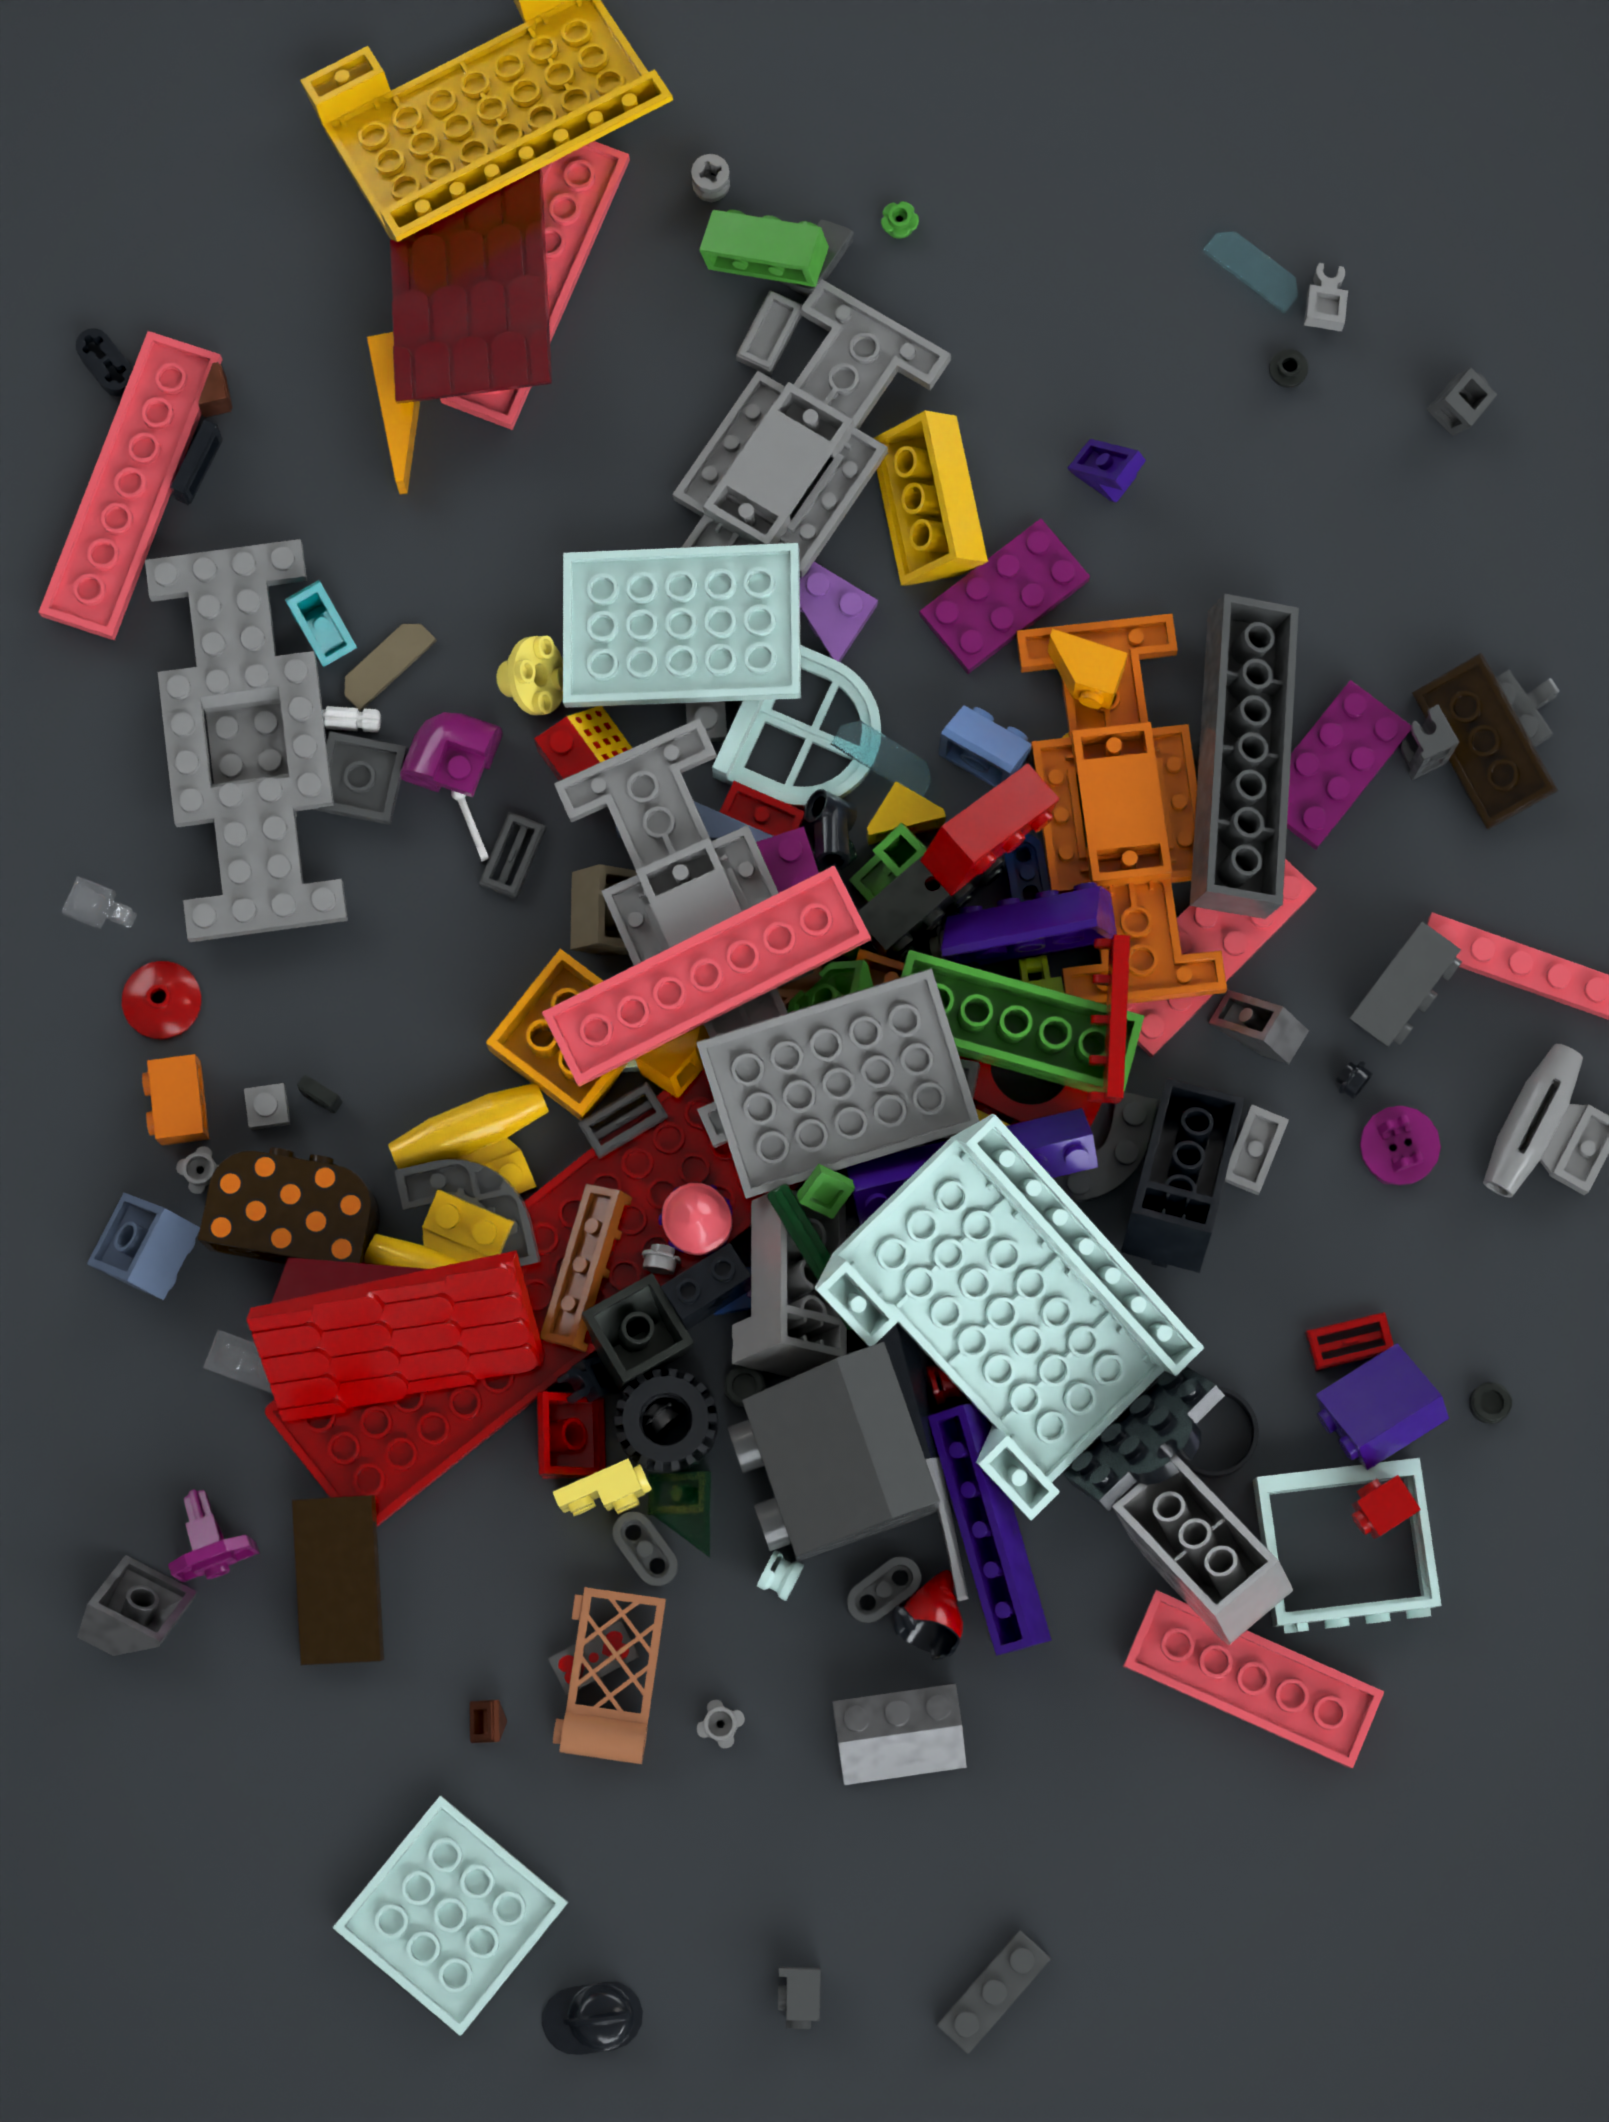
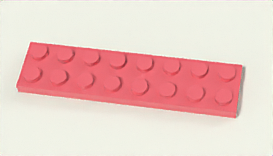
M596 141L540 168L543 174L550 343L630 161L628 153ZM531 387L440 398L442 404L513 430Z
M150 331L147 332L39 609L41 617L115 641L172 493L170 487L185 459L202 415L199 399L212 363H222L223 359L220 354Z
M832 866L543 1011L542 1014L577 1085L580 1087L872 939L836 867Z

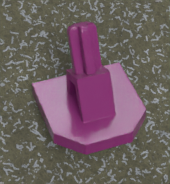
M190 1490L188 1495L184 1497V1504L189 1522L185 1523L192 1551L183 1554L168 1564L173 1577L181 1582L203 1575L206 1576V1579L217 1578L230 1572L229 1565L260 1553L256 1541L247 1535L228 1539L224 1538L221 1527L212 1513L208 1495L204 1490Z

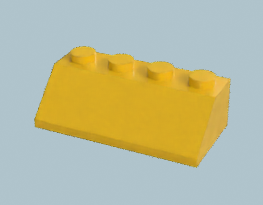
M925 410L874 437L875 440L888 447V454L877 468V475L901 585L909 586L960 576L987 563V554L957 416Z

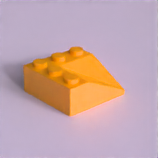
M560 948L489 1037L486 1045L493 1055L530 1083L537 1084L543 1093L582 1121L591 1115L606 1096L627 1063L580 1087L577 1085L542 1012L603 982V980Z

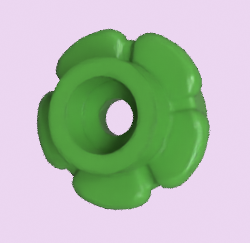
M902 201L896 204L892 202L883 210L884 217L881 219V225L884 231L891 237L902 239L908 237L917 228L919 217L914 213L915 209L910 203ZM898 216L903 217V221L898 222L896 218Z

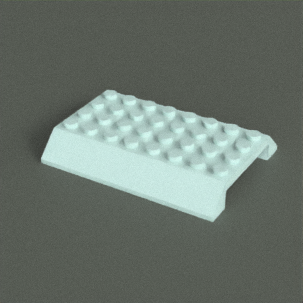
M995 1114L989 1115L954 1135L833 1252L814 1288L868 1347L875 1345L898 1322L992 1424V1428L976 1463L1031 1521L1060 1493L1052 1482L1164 1371L1177 1376L1204 1349V1346Z

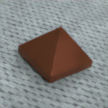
M470 1701L471 1743L500 1742L507 1724L500 1701Z

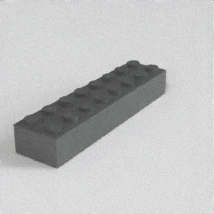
M1224 593L1208 611L1190 906L1266 919L1283 905L1299 608Z

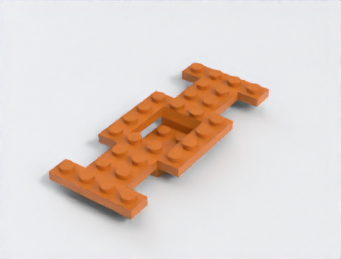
M1173 614L1018 630L1016 632L1021 673L1057 669L1048 653L1052 629L1128 653L1125 669L1110 710L1102 707L1100 709H1092L1081 704L1078 699L1072 698L1061 677L1069 737L1032 741L1031 743L1034 770L1060 799L1051 812L1054 816L1053 820L1042 829L1050 890H1057L1059 894L1074 891L1073 887L1075 885L1095 882L1097 886H1102L1111 893L1117 935H1130L1128 1004L1226 993L1227 984L1222 950L1184 955L1181 953L1172 883L1191 881L1197 779L1189 724L1152 728L1151 722H1148L1140 660L1177 656L1178 648ZM1076 774H1078V781H1079V788H1080V795H1081V802H1082V810H1083V817H1084V824H1085V831H1086V839H1087V849H1086V843H1085V836H1084L1083 821H1082V814H1081V807H1080V799H1079V792H1078V785H1077ZM1099 949L1100 964L1062 968L1064 993L1107 1005V986L1092 984V975H1108L1109 950Z

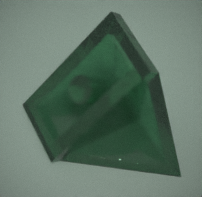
M710 1471L649 1474V1484L652 1490L648 1494V1515L655 1516L710 1558L712 1473Z

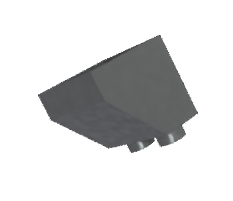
M884 1342L835 1358L743 1399V1407L748 1420L727 1427L742 1472L746 1473L763 1466L766 1471L774 1498L756 1503L754 1507L769 1551L791 1544L795 1559L798 1562L933 1515L939 1506V1496Z

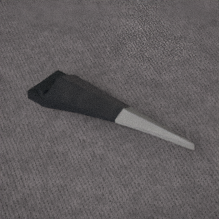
M897 1322L876 1344L885 1343L940 1499L937 1513L949 1558L957 1600H967L969 1597L944 1473L928 1420V1416L932 1415L918 1344Z

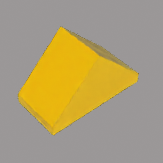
M896 781L867 827L866 838L868 845L884 840L900 823L905 824L913 834L941 828L946 821L945 811L943 808Z

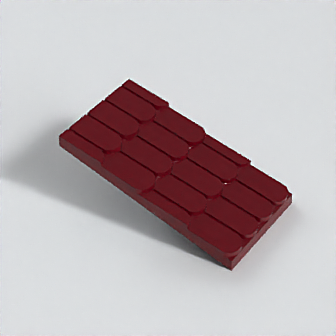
M541 169L398 242L390 240L395 402L401 404L552 384L543 174Z

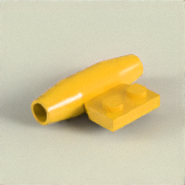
M537 1084L522 1085L488 1093L433 1116L390 1142L388 1147L398 1169L438 1160H467L487 1166L498 1172L520 1194L537 1186L522 1150L508 1137L545 1115L549 1110Z
M437 1190L422 1225L423 1245L375 1234L366 1250L364 1264L432 1269L501 1254L514 1221L445 1191Z

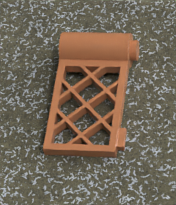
M584 1587L583 1595L575 1594L572 1619L579 1620L566 1713L564 1719H556L553 1734V1743L560 1744V1753L642 1765L666 1599ZM592 1597L609 1599L619 1613L600 1628L590 1616ZM616 1600L632 1604L622 1610ZM639 1604L656 1606L654 1624L640 1634L626 1614ZM620 1618H623L636 1637L616 1651L603 1634V1631ZM589 1621L595 1632L586 1638ZM653 1631L651 1647H649L644 1637ZM599 1635L613 1655L593 1669L583 1656L584 1647ZM640 1641L649 1653L648 1665L634 1675L620 1655ZM614 1659H617L630 1679L610 1693L596 1673ZM583 1663L589 1673L580 1679ZM647 1672L645 1687L643 1688L637 1679ZM593 1676L606 1694V1697L594 1706L576 1704L578 1687ZM632 1682L643 1695L641 1713L624 1711L614 1698L615 1695ZM610 1700L617 1710L600 1707Z

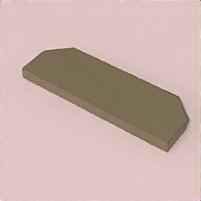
M401 624L345 676V698L361 712L437 642L436 638L422 624Z

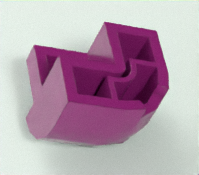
M443 712L426 720L415 734L400 776L403 781L438 793L441 787L473 798L484 768L490 770L503 736L502 729L497 725L462 713Z

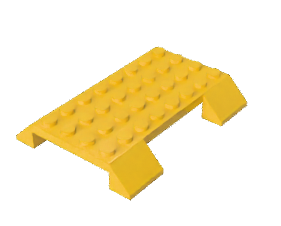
M513 0L523 19V24L393 90H390L385 73L368 46L300 80L327 136L390 239L398 242L673 101L672 94L656 70L648 72L601 0Z

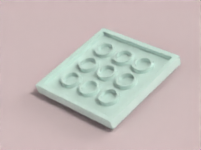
M439 1796L333 1926V1929L461 2036L569 1902L444 1797Z

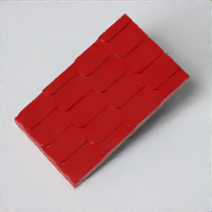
M517 1250L432 1269L288 1257L272 1302L250 1308L246 1318L283 1422L346 1413L348 1407L396 1401L402 1399L406 1394L474 1385L477 1379L529 1372L535 1366H541L545 1355Z

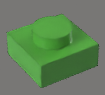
M818 1164L796 1195L800 1204L833 1219L854 1191L855 1186L852 1179Z

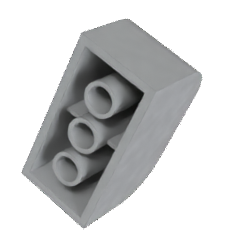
M1175 1454L1170 1460L1178 1468L1179 1473L1161 1483L1150 1485L1139 1483L1112 1507L1127 1534L1148 1562L1222 1641L1230 1645L1293 1591V1588L1278 1559Z

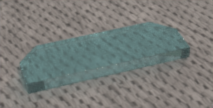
M1236 231L1216 233L1204 247V253L1281 312L1285 313L1297 299L1296 277Z
M861 720L841 725L831 742L832 746L894 784L897 781L922 797L932 782L928 764L925 760Z

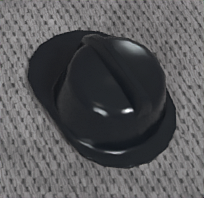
M601 1982L573 1986L559 1991L548 2001L543 2011L542 2026L549 2042L556 2049L566 2054L582 2055L604 2052L626 2046L637 2036L642 2025L643 2010L639 1998L634 1992L618 1982Z

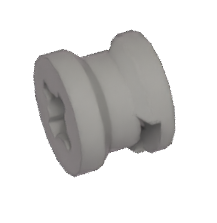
M706 154L697 158L691 170L694 193L703 201H719L726 196L730 188L728 164L722 157L715 154Z

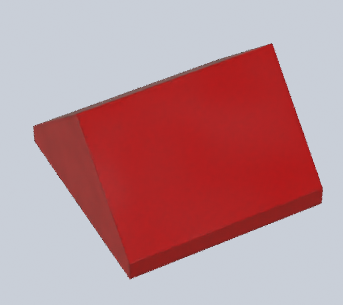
M537 1392L539 1475L542 1479L585 1478L606 1468L604 1398L589 1403L585 1396L575 1403H569L566 1398L573 1393Z

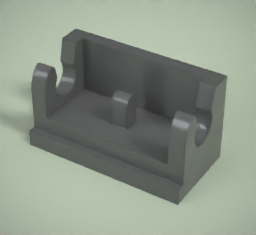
M1439 705L1428 709V717L1422 727H1420L1417 721L1412 723L1411 732L1419 746L1415 753L1412 752L1410 744L1406 740H1403L1401 743V753L1411 769L1409 776L1412 780L1446 764L1459 744V740Z

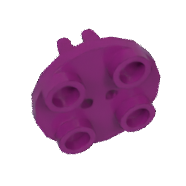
M1402 1105L1387 1107L1373 1115L1361 1131L1359 1144L1362 1160L1370 1173L1376 1176L1377 1180L1383 1184L1397 1186L1414 1184L1426 1177L1438 1162L1441 1149L1438 1131L1430 1118L1417 1109ZM1409 1140L1411 1142V1145L1406 1146L1404 1144V1141ZM1394 1145L1396 1151H1391L1389 1146Z

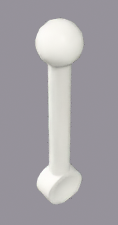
M451 790V796L459 803L481 861L488 860V854L466 802V795Z

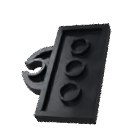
M1187 1366L1177 1376L1164 1371L1159 1377V1381L1145 1395L1138 1397L1131 1404L1130 1409L1115 1424L1110 1425L1104 1430L1101 1438L1087 1452L1082 1453L1074 1460L1072 1467L1064 1474L1073 1486L1109 1511L1138 1482L1145 1485L1157 1484L1179 1473L1180 1471L1170 1458L1176 1453L1181 1452L1186 1459H1193L1201 1443V1430L1196 1424L1225 1395L1216 1384Z

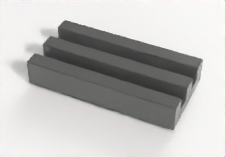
M508 812L479 885L486 889H493L496 893L506 894L509 898L517 900L546 831V826ZM514 824L521 825L498 881L492 880ZM529 829L534 830L511 886L506 885L527 833Z
M645 1082L578 1122V1125L600 1159L668 1118V1115L648 1082ZM646 1095L647 1102L593 1133L591 1130L592 1126ZM654 1108L655 1114L605 1144L600 1145L599 1141Z

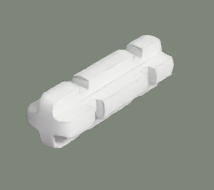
M327 706L326 709H323L326 729L358 731V728H362L363 732L375 733L380 730L381 714L376 709H364L363 712H359L358 708Z

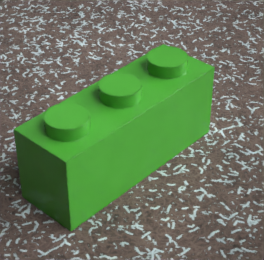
M713 210L699 250L708 270L816 287L829 246L822 228L811 222L801 221L793 223L782 221L770 215L756 217L746 215L738 210H728L727 212Z

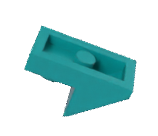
M319 580L285 599L295 622L302 630L323 667L357 648Z

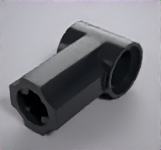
M818 789L809 797L804 809L805 819L814 824L816 866L822 870L835 866L837 870H842L850 864L849 831L855 824L857 808L854 804L824 789Z

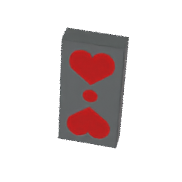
M621 1620L603 1631V1634L616 1651L631 1641ZM599 1635L584 1647L583 1656L593 1669L613 1655ZM576 1644L548 1658L566 1696L569 1693ZM634 1645L620 1655L626 1665L640 1658ZM614 1659L596 1674L601 1679L622 1668L617 1659ZM583 1663L580 1679L589 1673ZM593 1676L581 1684L578 1690L595 1682Z

